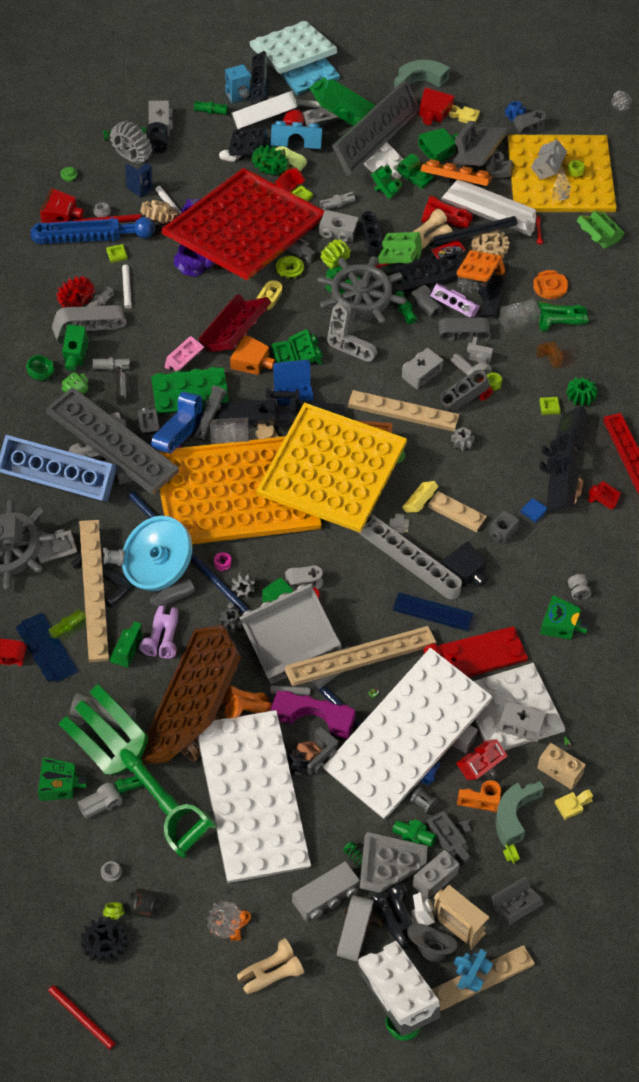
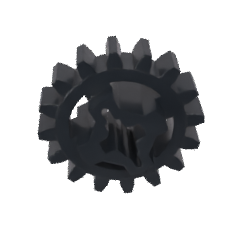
M109 916L106 921L99 917V922L96 923L94 920H91V927H84L86 933H81V939L83 940L81 941V947L85 948V956L90 954L91 961L98 958V964H101L106 959L107 964H110V958H114L117 961L118 953L124 955L123 947H128L126 940L128 939V934L124 932V925L119 926L117 919L111 922ZM115 934H117L118 937H119V941H118V942H117L116 939L114 938V937H115ZM90 939L94 941L93 947L90 944Z

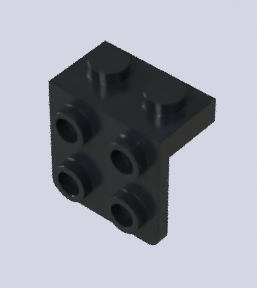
M266 128L236 129L232 133L228 153L230 156L253 155L255 149H260V146L266 148L269 145L271 147V138L268 137Z

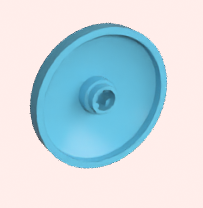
M169 516L152 517L139 524L131 532L123 548L124 560L122 569L126 578L133 585L145 591H159L174 584L186 571L192 556V539L187 528Z

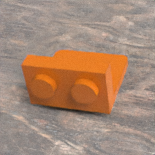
M470 250L458 269L457 276L487 282L494 271L496 275L503 276L505 267L502 256Z

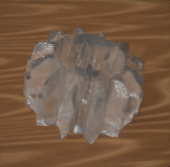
M220 900L218 904H213L212 910H208L210 915L206 918L209 921L207 928L210 929V933L214 936L229 938L230 935H235L236 929H240L238 924L242 921L239 917L241 911L234 903Z

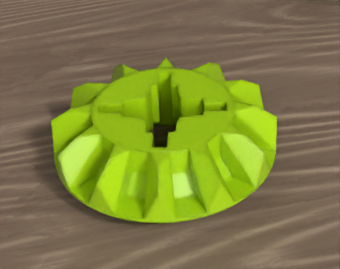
M285 256L277 261L276 270L281 277L285 276L287 279L293 277L295 279L297 275L301 276L302 271H304V264L295 256ZM293 266V270H287V267Z

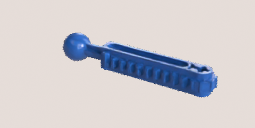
M111 217V219L37 223L30 229L31 240L36 242V244L104 240L115 242V240H120V234L136 233L140 238H150L154 235L156 226L149 217H141L135 224H119L118 219Z

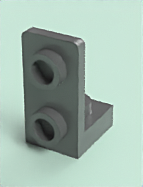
M322 727L315 731L314 741L323 751L307 765V775L309 776L314 772L319 773L324 763L328 759L330 760L338 751V741Z

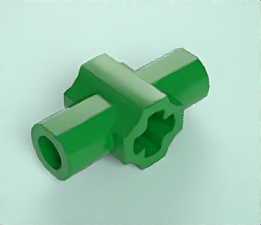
M416 819L410 820L409 824L396 820L393 826V833L402 836L404 841L417 844L422 843L432 847L436 840V834L427 831V826Z

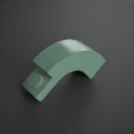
M432 60L409 62L399 68V76L394 81L395 88L403 81H408L409 85L416 81H427L440 87L449 79L450 67Z
M540 781L535 784L529 783L523 789L517 783L510 787L502 796L498 805L495 823L498 837L505 848L506 844L509 846L524 839L525 830L520 824L516 812L521 806L542 797L544 787Z

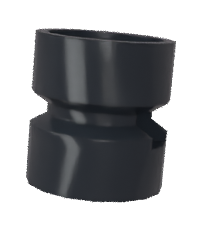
M161 122L150 123L146 128V137L150 139L149 143L152 145L151 153L166 152L168 149L167 126Z

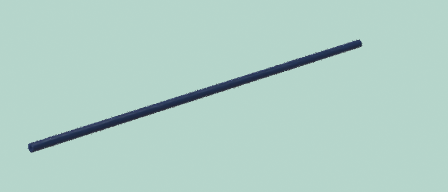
M134 492L129 493L128 497L148 518L157 516ZM192 551L191 561L242 613L250 610ZM325 685L320 689L316 687L328 701L335 705H344ZM356 718L354 727L358 729L362 723Z

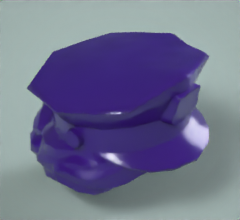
M182 244L178 247V252L174 256V266L182 274L194 277L205 272V267L211 268L216 264Z

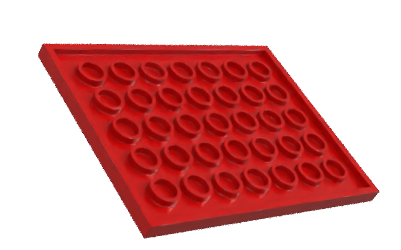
M242 168L164 226L162 234L241 278L249 280L321 222L325 211L253 172Z

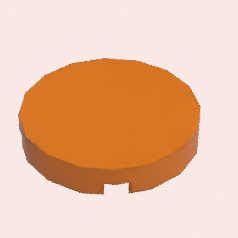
M546 270L537 274L533 281V288L543 298L558 299L566 294L568 280L563 274H558L557 271Z

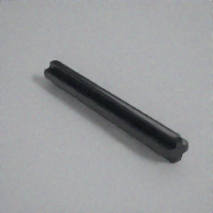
M511 216L434 236V245L439 246L516 226L518 221L516 216Z

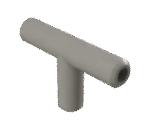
M274 685L270 687V693L276 694L278 690L282 692L291 691L295 695L309 696L311 691L308 687Z

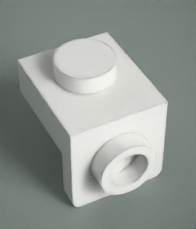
M421 892L413 895L415 909L411 911L414 923L424 925L435 923L434 908L431 900L426 899Z

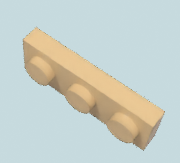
M439 491L428 503V508L475 532H478L487 518L482 513Z

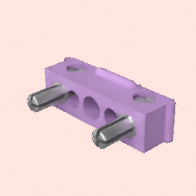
M438 283L430 295L445 305L473 318L480 305L467 299L466 296Z

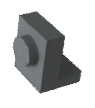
M492 155L486 163V171L493 175L492 179L506 178L511 176L514 164L512 160L496 162Z

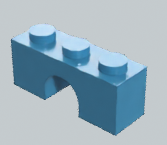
M276 121V123L272 124L271 145L288 146L289 137L292 134H300L304 138V148L321 149L323 127H319L317 123H309V126H304L302 122H293L290 125L286 124V121Z

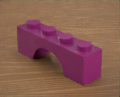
M277 690L271 711H277L279 722L290 725L305 715L318 716L327 723L330 735L349 739L356 720L355 709L348 705L339 706L327 700L319 701L307 695H295L291 691L282 692Z

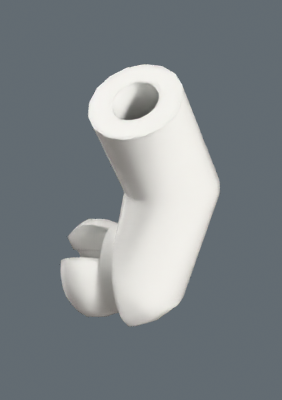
M223 150L219 154L220 159L227 162H235L243 156H230L228 150Z

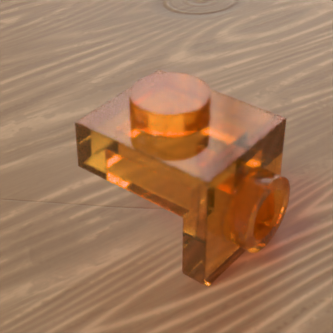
M555 341L538 345L536 357L548 356L553 369L560 368L561 361H563V353L558 349Z

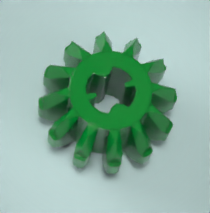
M583 376L580 379L575 377L573 381H570L566 391L569 401H574V406L580 403V406H583L584 403L589 406L591 402L596 400L598 393L595 382H590V378L584 379Z

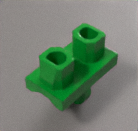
M381 165L371 174L374 182L377 184L373 189L375 191L380 189L390 199L400 190L399 188L402 186V183L399 179L392 180L390 177L392 169L388 165L385 167Z

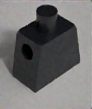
M469 541L441 560V565L461 579V585L464 587L472 581L479 587H482L487 582V578L483 575L486 563Z

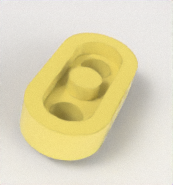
M275 280L269 281L257 296V299L264 297L270 299L272 303L267 307L268 310L274 307L282 295V284Z

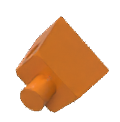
M246 335L241 339L230 358V369L259 375L263 367L273 370L276 360L269 358V347Z

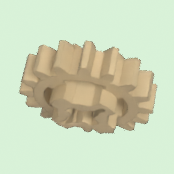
M158 200L143 202L140 210L143 215L150 217L154 222H161L163 224L168 223V221L171 222L178 216L177 209L169 206L170 204Z
M499 230L473 236L472 251L501 255L504 258V254H507L509 249L508 237H504V232L498 233Z

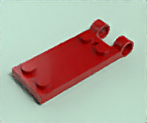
M514 626L442 645L430 644L423 649L424 654L430 648L433 649L467 677L520 664L528 660Z

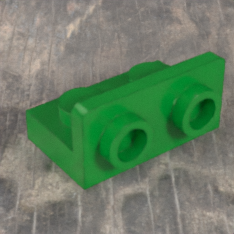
M305 329L289 337L295 361L309 360L310 363L316 361L319 365L323 364L321 359L323 354L320 348L317 347L319 341L314 333L311 334L308 329Z
M134 621L131 628L123 629L110 658L111 663L129 668L142 638L141 623Z

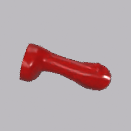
M430 195L421 223L427 222L436 209H440L446 215V223L460 229H465L470 226L473 214L468 212L467 209L451 206Z

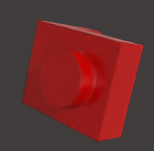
M295 167L286 170L275 183L277 186L291 192L298 184L304 183L305 179L298 168Z

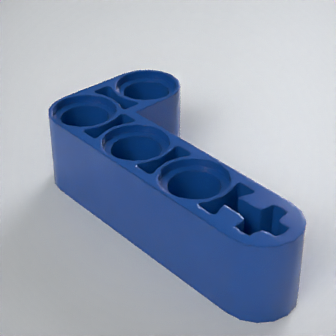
M184 391L180 393L178 397V412L153 436L151 441L152 448L171 454L198 428L202 418V397L200 395Z

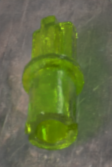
M78 609L68 617H63L61 622L49 629V634L52 638H57L66 631L73 630L75 625L86 619L84 613Z

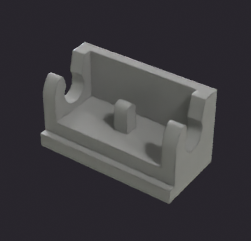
M324 108L302 112L305 117L306 126H309V123H317L319 126L326 125L340 119Z

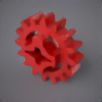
M75 276L73 280L69 278L67 283L63 282L64 286L58 288L60 292L56 293L58 302L63 308L82 307L83 304L89 303L88 299L93 298L92 294L95 293V287L88 277L81 276L78 278Z

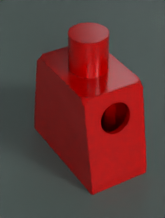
M425 87L419 117L423 118V123L426 125H431L433 121L441 123L449 114V111L452 110L455 96Z

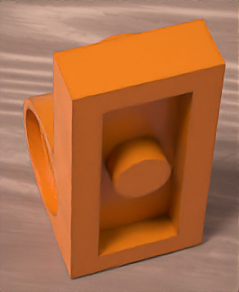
M488 780L482 784L480 793L472 789H459L457 805L497 812L501 797V787L496 781ZM487 792H491V793H493L494 795H488V794H486V793H487Z

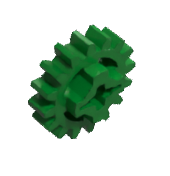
M269 145L266 148L260 146V149L256 148L252 155V163L255 164L254 168H259V172L264 171V174L269 173L272 176L274 174L279 176L280 173L283 174L286 171L288 159L285 158L286 154H281V150L277 151L275 147L271 149Z

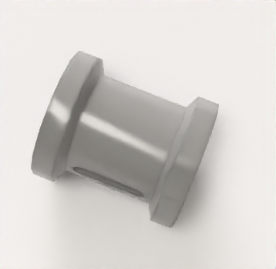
M103 547L101 551L102 565L110 563L121 567L124 560L123 549L116 551Z

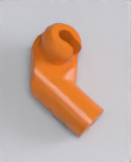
M240 911L230 920L231 941L241 940L240 929L251 919V914L248 911Z

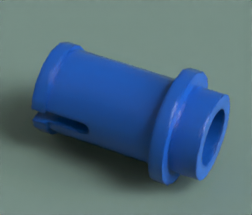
M440 762L436 765L434 764L420 780L421 783L429 785L434 782V776L441 765Z

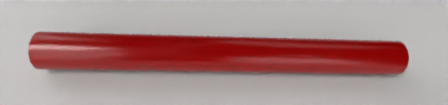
M141 214L74 219L72 222L111 219V217L118 219V223L133 222L141 218Z
M55 985L49 988L48 992L109 1050L116 1044Z

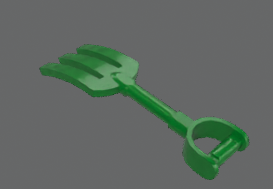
M97 683L90 690V693L120 725L131 741L128 743L83 699L74 709L100 736L114 753L115 757L112 759L99 744L67 715L58 724L80 745L106 775H118L129 770L137 776L167 815L164 823V836L168 844L179 856L186 858L188 856L187 851L210 828L214 829L217 823L203 809L189 804L179 805L172 795H168L140 759L145 751L148 735L127 711ZM190 812L198 813L201 819L178 841L176 838V827L181 817Z

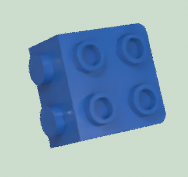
M309 360L280 362L273 365L274 391H295L299 389V401H313ZM276 398L277 406L289 405L290 398Z

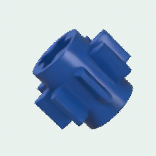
M519 101L510 102L508 108H505V116H508L510 121H513L519 115L526 114V107H523Z

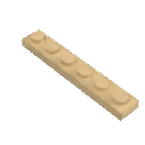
M355 390L352 391L348 403V408L453 432L459 419V414Z
M523 945L490 961L493 965L488 974L484 975L477 971L476 976L484 981L481 989L477 992L468 988L461 990L456 987L462 975L431 989L439 1000L440 1011L533 967L535 963L525 946Z

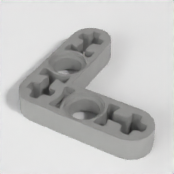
M339 301L332 309L327 337L328 344L361 360L372 361L377 355L376 347L371 343L347 334L351 308L347 302ZM335 321L340 322L343 328H339ZM349 342L353 343L356 349H352L349 346Z

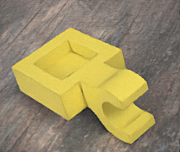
M590 789L582 792L577 797L572 792L555 800V804L566 820L582 813V806L592 802L593 794Z

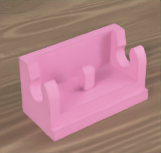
M190 336L166 358L165 368L169 370L172 367L175 371H180L196 355L198 356L204 346Z

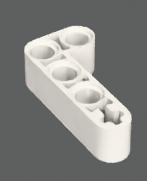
M293 91L233 112L232 115L237 129L288 110L296 109L298 104Z

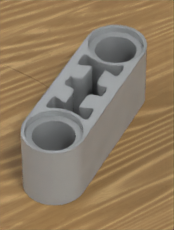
M352 895L337 950L338 957L358 962L359 952H361L374 900Z

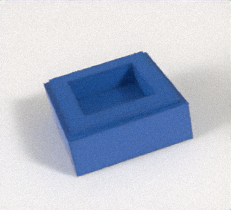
M532 498L521 509V513L536 523L547 512L548 508Z

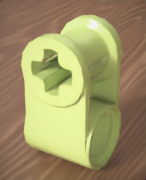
M284 146L275 149L277 151L281 150V154L285 152V158L288 159L286 170L297 167L301 171L306 166L307 161L301 154H297Z

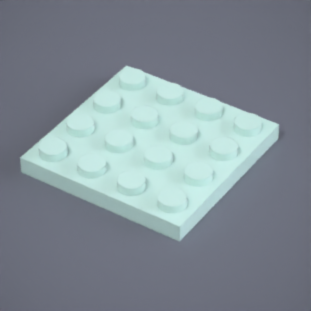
M307 21L299 22L291 27H285L280 31L271 32L269 35L257 37L255 40L250 41V46L256 53L262 51L267 53V63L279 74L337 53V47Z

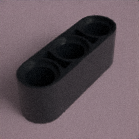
M366 211L361 215V232L368 256H375L378 259L383 250V237L376 214Z

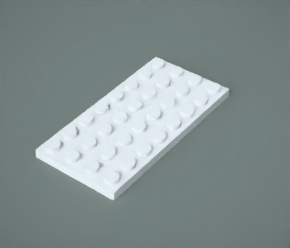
M430 648L323 766V769L385 820L493 698Z
M277 711L213 721L197 737L214 820L217 823L216 830L227 883L310 868L311 864Z

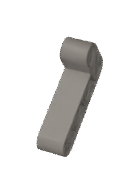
M118 305L66 307L57 311L52 324V330L57 342L62 344L61 342L65 340L68 324L84 326L86 331L121 328L126 325L127 321L121 307Z

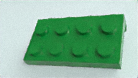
M216 366L206 370L193 369L189 372L175 371L171 374L157 373L151 376L157 415L177 413L178 397L182 391L200 395L202 397V410L206 409L205 402L212 393V386H218L227 391L224 368ZM228 393L223 397L221 403L229 402Z

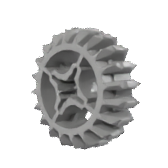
M127 120L119 122L111 130L110 140L113 142L112 146L116 148V151L122 157L129 161L141 164L149 158L152 152V145L149 143L150 139L146 137L147 134H144L142 129H139L138 125H134L133 122L129 123Z

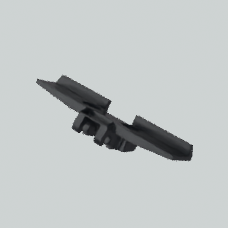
M266 388V400L221 403L219 423L292 426L304 403L344 417L345 405L317 401H299V389L295 391H270V388ZM273 398H290V403L288 406H277Z
M583 406L562 414L556 439L550 443L551 449L542 446V453L549 457L547 464L543 461L539 464V468L542 471L550 474L547 513L565 506L574 507L580 469L573 464L574 447L579 450L583 449L588 413Z

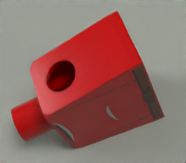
M52 188L40 210L41 222L43 223L70 222L72 217L82 219L84 209L77 208L74 196Z

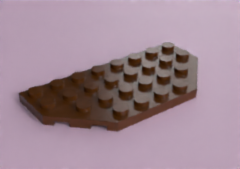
M223 625L194 629L147 731V745L140 758L143 764L168 762L215 720L216 713L223 702V697L230 686L231 679L241 659L228 630Z

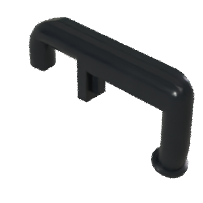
M82 555L71 562L72 568L77 569L82 565ZM102 565L103 577L119 588L112 596L105 598L108 606L112 608L114 604L131 590L132 584L127 578L108 565Z

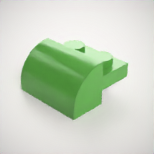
M593 211L591 216L580 215L577 219L581 229L588 232L592 236V240L599 243L603 248L617 243L625 234L604 211Z
M420 232L387 233L382 241L384 249L378 259L380 264H408L413 262L414 259H419L422 249Z

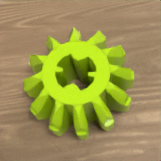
M335 239L332 243L329 242L328 246H325V249L321 252V259L327 267L335 268L340 266L338 263L340 258H344L346 261L350 257L351 250L344 241Z

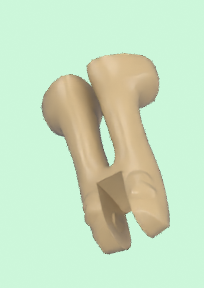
M436 209L427 222L412 231L420 232L421 250L433 242L434 236L453 232L449 225L444 224L447 218L440 209ZM436 227L433 231H431L429 234H427V235L424 237V234H425L426 232H428L430 229Z
M284 938L278 942V950L275 954L248 966L237 974V978L242 983L256 976V979L243 987L246 994H251L285 977H299L304 974V970L298 958L294 957L289 942ZM284 962H287L278 969L269 973H265L267 970L275 966H278Z

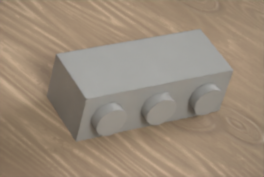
M345 861L292 893V903L305 921L311 918L315 920L327 908L333 909L337 907L345 897L351 898L352 895H356L360 880Z

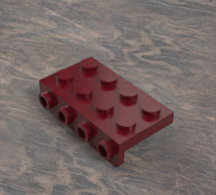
M240 294L235 295L199 336V342L208 352L234 349L238 345L237 342L247 335L248 329L258 322L257 319L268 310L267 307L272 302L268 297L245 301Z

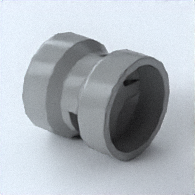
M577 574L568 579L569 588L572 589L571 595L575 601L579 600L578 595H582L583 599L591 596V590L587 586V577L584 574Z

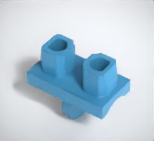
M481 949L479 953H474L472 957L468 953H465L464 957H456L454 964L458 967L456 973L462 975L456 987L461 990L468 988L474 992L481 989L484 981L477 977L476 973L479 971L486 975L493 963L485 958L487 952Z

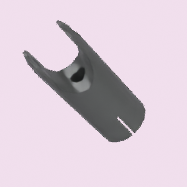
M187 577L161 590L157 595L152 596L150 603L156 606L164 603H174L194 594V586Z

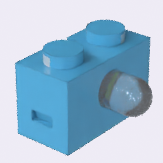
M244 64L225 69V80L227 82L225 84V91L231 103L250 98V80L252 76Z

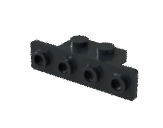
M265 51L257 53L252 57L251 103L253 105L260 101L268 100L269 78L266 76L267 53Z
M504 263L505 272L503 276L496 275L494 271L487 282L481 281L478 284V294L482 298L480 317L497 316L510 267L509 263Z

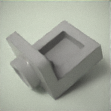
M474 337L472 343L469 342L467 347V353H470L469 360L477 361L478 363L484 361L490 364L493 348L477 345V337Z

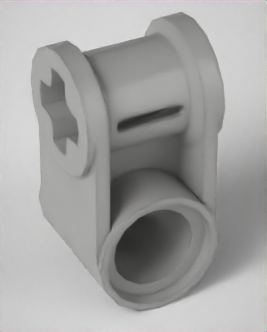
M318 566L290 568L285 572L286 583L293 591H296L303 584L308 585L311 583L312 587L317 589L323 585L321 578L322 570Z

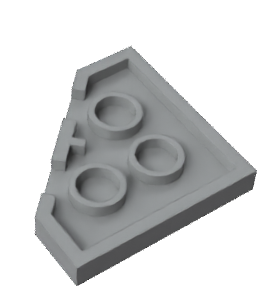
M366 832L360 888L374 892H383L421 870L426 865L427 846Z

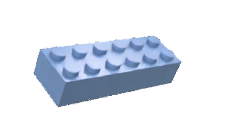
M5 435L0 453L1 473L108 502L117 470L116 465Z

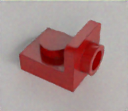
M602 481L598 485L591 487L588 502L592 503L597 500L612 510L615 508L621 493Z

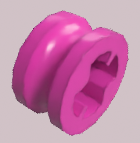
M225 552L216 554L214 557L215 568L220 571L228 570L231 567L230 555ZM224 559L225 564H221L220 560Z

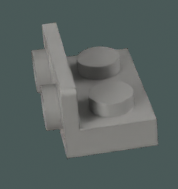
M65 529L55 531V541L41 543L37 556L40 564L77 553L70 530L65 531Z

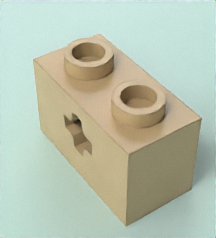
M550 743L540 756L537 768L572 790L582 777L586 764Z

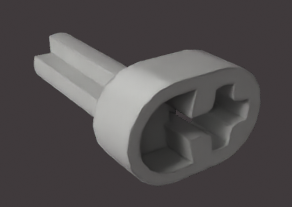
M454 354L451 362L467 374V376L475 370H483L486 375L491 373L492 370L491 366L484 361L472 366L459 354Z

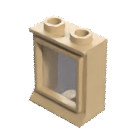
M448 885L445 890L440 889L434 897V918L437 916V920L466 944L469 942L471 951L486 934L484 932L486 929L484 924L489 919V916Z

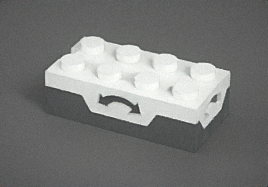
M397 941L384 946V951L378 954L370 953L358 959L360 974L402 1037L441 1018L439 1000Z

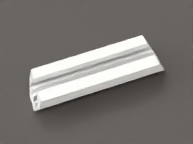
M457 179L440 199L443 202L461 209H467L468 212L491 221L516 216L518 225L508 228L531 236L535 229L537 217L535 209Z

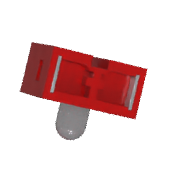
M497 739L486 740L475 748L476 753H469L456 762L467 780L478 779L484 775L487 780L494 781L497 773L493 767L506 758L507 754Z

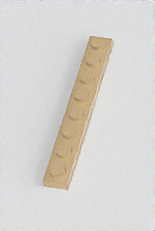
M99 520L79 521L89 663L109 661Z
M426 626L286 665L285 672L291 685L296 686L419 651L430 644H436V641L429 627Z

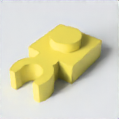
M452 105V111H449V117H459V121L464 123L468 121H475L476 123L480 114L478 110L465 106L462 110L456 105Z

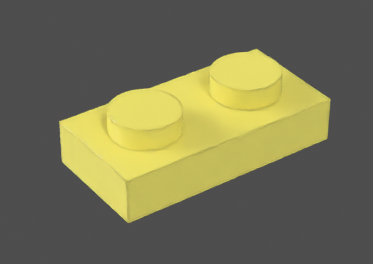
M422 482L402 506L403 510L407 513L421 511L425 502L434 495L435 490L439 487L436 482Z

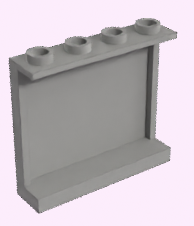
M311 583L308 585L303 584L296 591L284 593L277 600L267 601L260 608L248 610L243 613V616L239 617L270 684L288 677L285 672L286 665L343 650Z

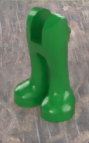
M548 302L537 303L536 312L538 318H540L539 326L541 332L548 331L551 324L555 323L584 325L589 322L588 310L580 304L563 306L553 305Z

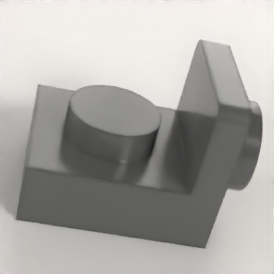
M144 407L137 412L141 434L154 433L160 430L156 409Z

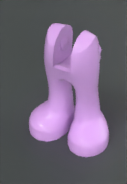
M165 606L158 607L153 620L150 638H144L140 642L139 649L141 652L148 656L156 657L161 631L165 628L164 638L159 647L160 658L169 659L176 655L177 647L173 643V637L178 623L179 611L177 608L172 607L170 615L165 614Z

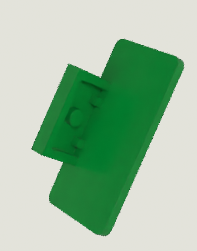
M333 79L327 82L319 101L321 107L353 126L376 106Z

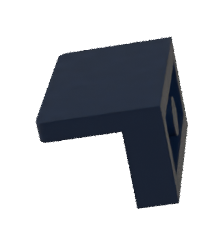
M146 163L139 169H135L130 164L125 165L126 188L142 198L153 189L152 166Z

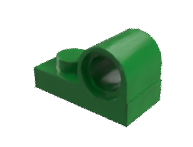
M409 154L398 163L397 172L423 189L433 181V176L427 172H422L419 158L414 154Z

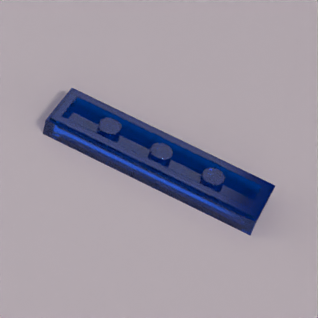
M398 592L393 606V611L467 632L473 618V612Z

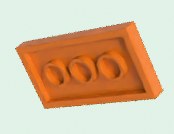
M430 159V161L422 164L421 168L422 172L485 186L491 183L493 176L489 175L488 171L479 170V172L472 171L473 168L465 166L457 168L456 164L452 163L443 165L439 164L440 161Z

